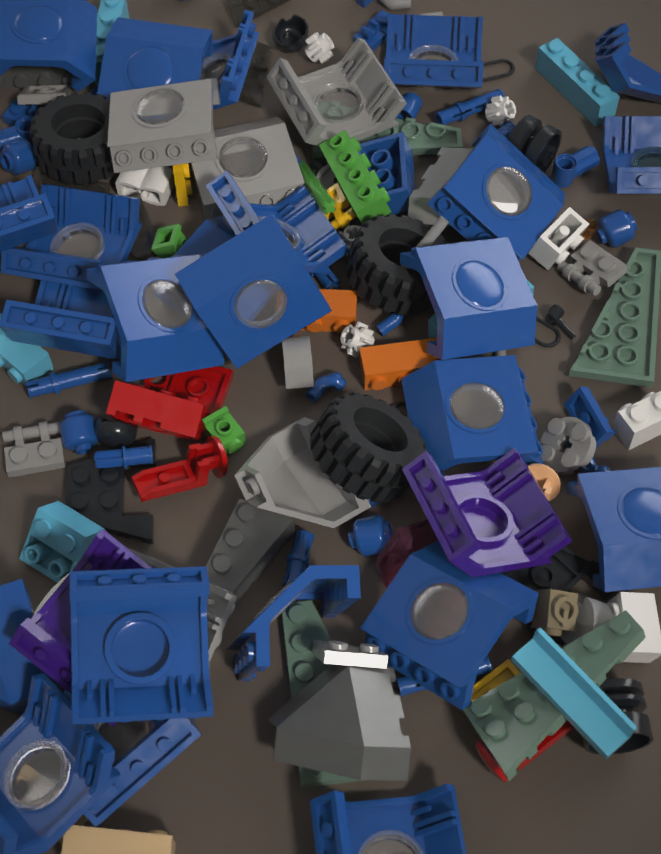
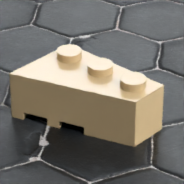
M72 825L63 836L61 854H175L176 844L173 836L168 835V832L162 830H151L148 833L126 829L115 830Z

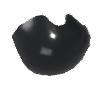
M296 14L290 19L281 18L273 29L272 37L276 47L288 53L300 51L307 44L305 40L308 38L309 26L304 18Z
M99 416L96 418L94 432L101 444L112 449H119L122 446L127 447L135 441L138 426L121 421H109Z

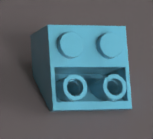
M60 501L38 507L19 559L58 583L78 564L94 537L102 529H105Z

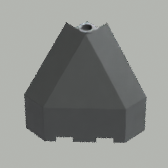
M331 664L268 719L269 722L277 727L273 737V760L358 780L408 781L411 745L409 736H402L400 722H403L405 717L400 695L393 694L391 682L396 680L394 667L388 664L387 668Z

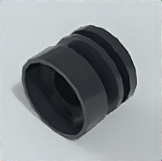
M627 678L605 680L599 688L637 727L631 737L613 754L632 752L650 745L654 740L648 715L641 713L647 707L645 698H643L644 690L642 683L635 679ZM583 737L586 751L592 754H599Z

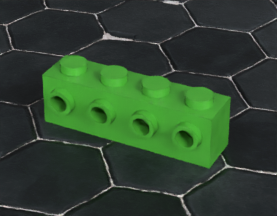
M343 130L319 144L362 225L377 216L382 215L384 217L391 213L387 202L391 201L384 186L380 189L377 187L381 181L374 169L370 172L368 171L371 164L365 153L359 155L358 152L362 148L355 136L350 139L346 130Z

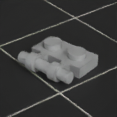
M590 240L571 255L573 264L563 261L557 266V269L562 272L564 278L568 281L576 282L582 291L590 292L595 296L601 291L600 283L609 288L628 272L625 263Z
M48 421L39 422L37 426L23 428L22 425L15 426L13 430L2 432L4 443L15 441V446L4 448L6 473L9 478L66 468L62 439H51V434L60 433V422L48 423ZM41 436V441L28 444L25 442V439Z

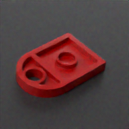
M216 366L159 376L166 378V381L162 384L152 383V380L156 377L144 379V386L148 387L149 390L157 392L159 390L176 394L175 397L186 399V396L203 400L202 404L209 409V416L223 407L234 374L232 369Z

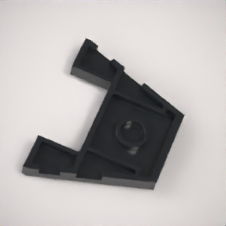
M149 439L125 447L135 448L151 445L153 464L130 465L127 468L156 467V440ZM94 457L68 465L65 505L105 530L118 533L120 537L128 539L133 537L141 539L143 543L154 544L153 515L124 516L126 474L124 466L98 469L95 466Z
M563 547L549 557L552 561L551 564L502 573L534 591L554 589L569 592L580 579H584L604 599H607L613 593L603 592L593 586L592 574L599 573V563L593 560L591 562L575 555V551L567 547ZM532 621L525 625L533 637L538 628H532ZM549 636L560 648L564 646L565 642L561 637Z

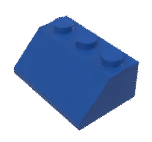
M404 132L361 143L362 150L358 152L359 155L365 153L371 164L368 171L370 172L374 169L381 181L377 187L380 189L384 186L391 201L387 202L391 210L390 214L396 215L407 212L409 210V197L416 188L413 151Z

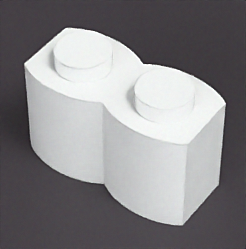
M163 166L120 172L115 184L118 195L136 197L152 205L164 206L174 188L175 180L173 170Z

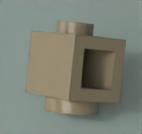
M554 589L535 590L539 594L531 627H540L548 636L562 637V632L575 631L576 618L578 616V593Z

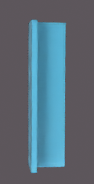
M539 627L535 631L533 639L512 656L511 661L605 760L622 746L636 730V725L542 628Z

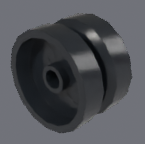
M526 115L515 126L508 140L545 173L559 149L562 132L549 124L542 127V121L531 115Z

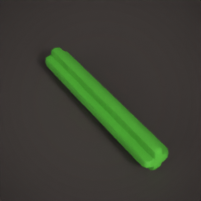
M301 160L298 164L303 176L304 187L324 214L335 212V201L306 162Z

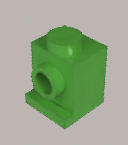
M180 224L157 229L151 250L159 258H171L188 240L181 232L182 227Z
M226 406L202 419L204 435L206 438L208 436H217L225 448L226 455L235 454L246 445L245 432L229 413V409Z

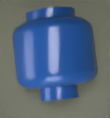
M26 139L5 144L0 153V163L3 169L12 175H21L33 171L37 167L33 145Z
M619 209L599 219V229L596 230V234L602 244L607 243L611 248H617L634 239L635 231L638 228L629 211L625 213Z
M78 410L64 416V420L59 424V431L65 449L75 451L77 455L87 454L93 450L92 447L99 441L94 432L96 420L92 415L86 414V411Z
M381 515L357 519L353 524V531L348 532L351 548H357L358 552L364 557L385 553L389 550L390 544L394 543L391 523Z

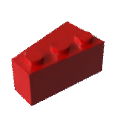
M115 380L106 414L116 421L137 425L141 429L201 442L204 432L202 419L208 416L209 409L202 404L203 400L195 397L186 396V399L175 397L176 394L164 390L157 392L149 390L148 387L142 385H131Z

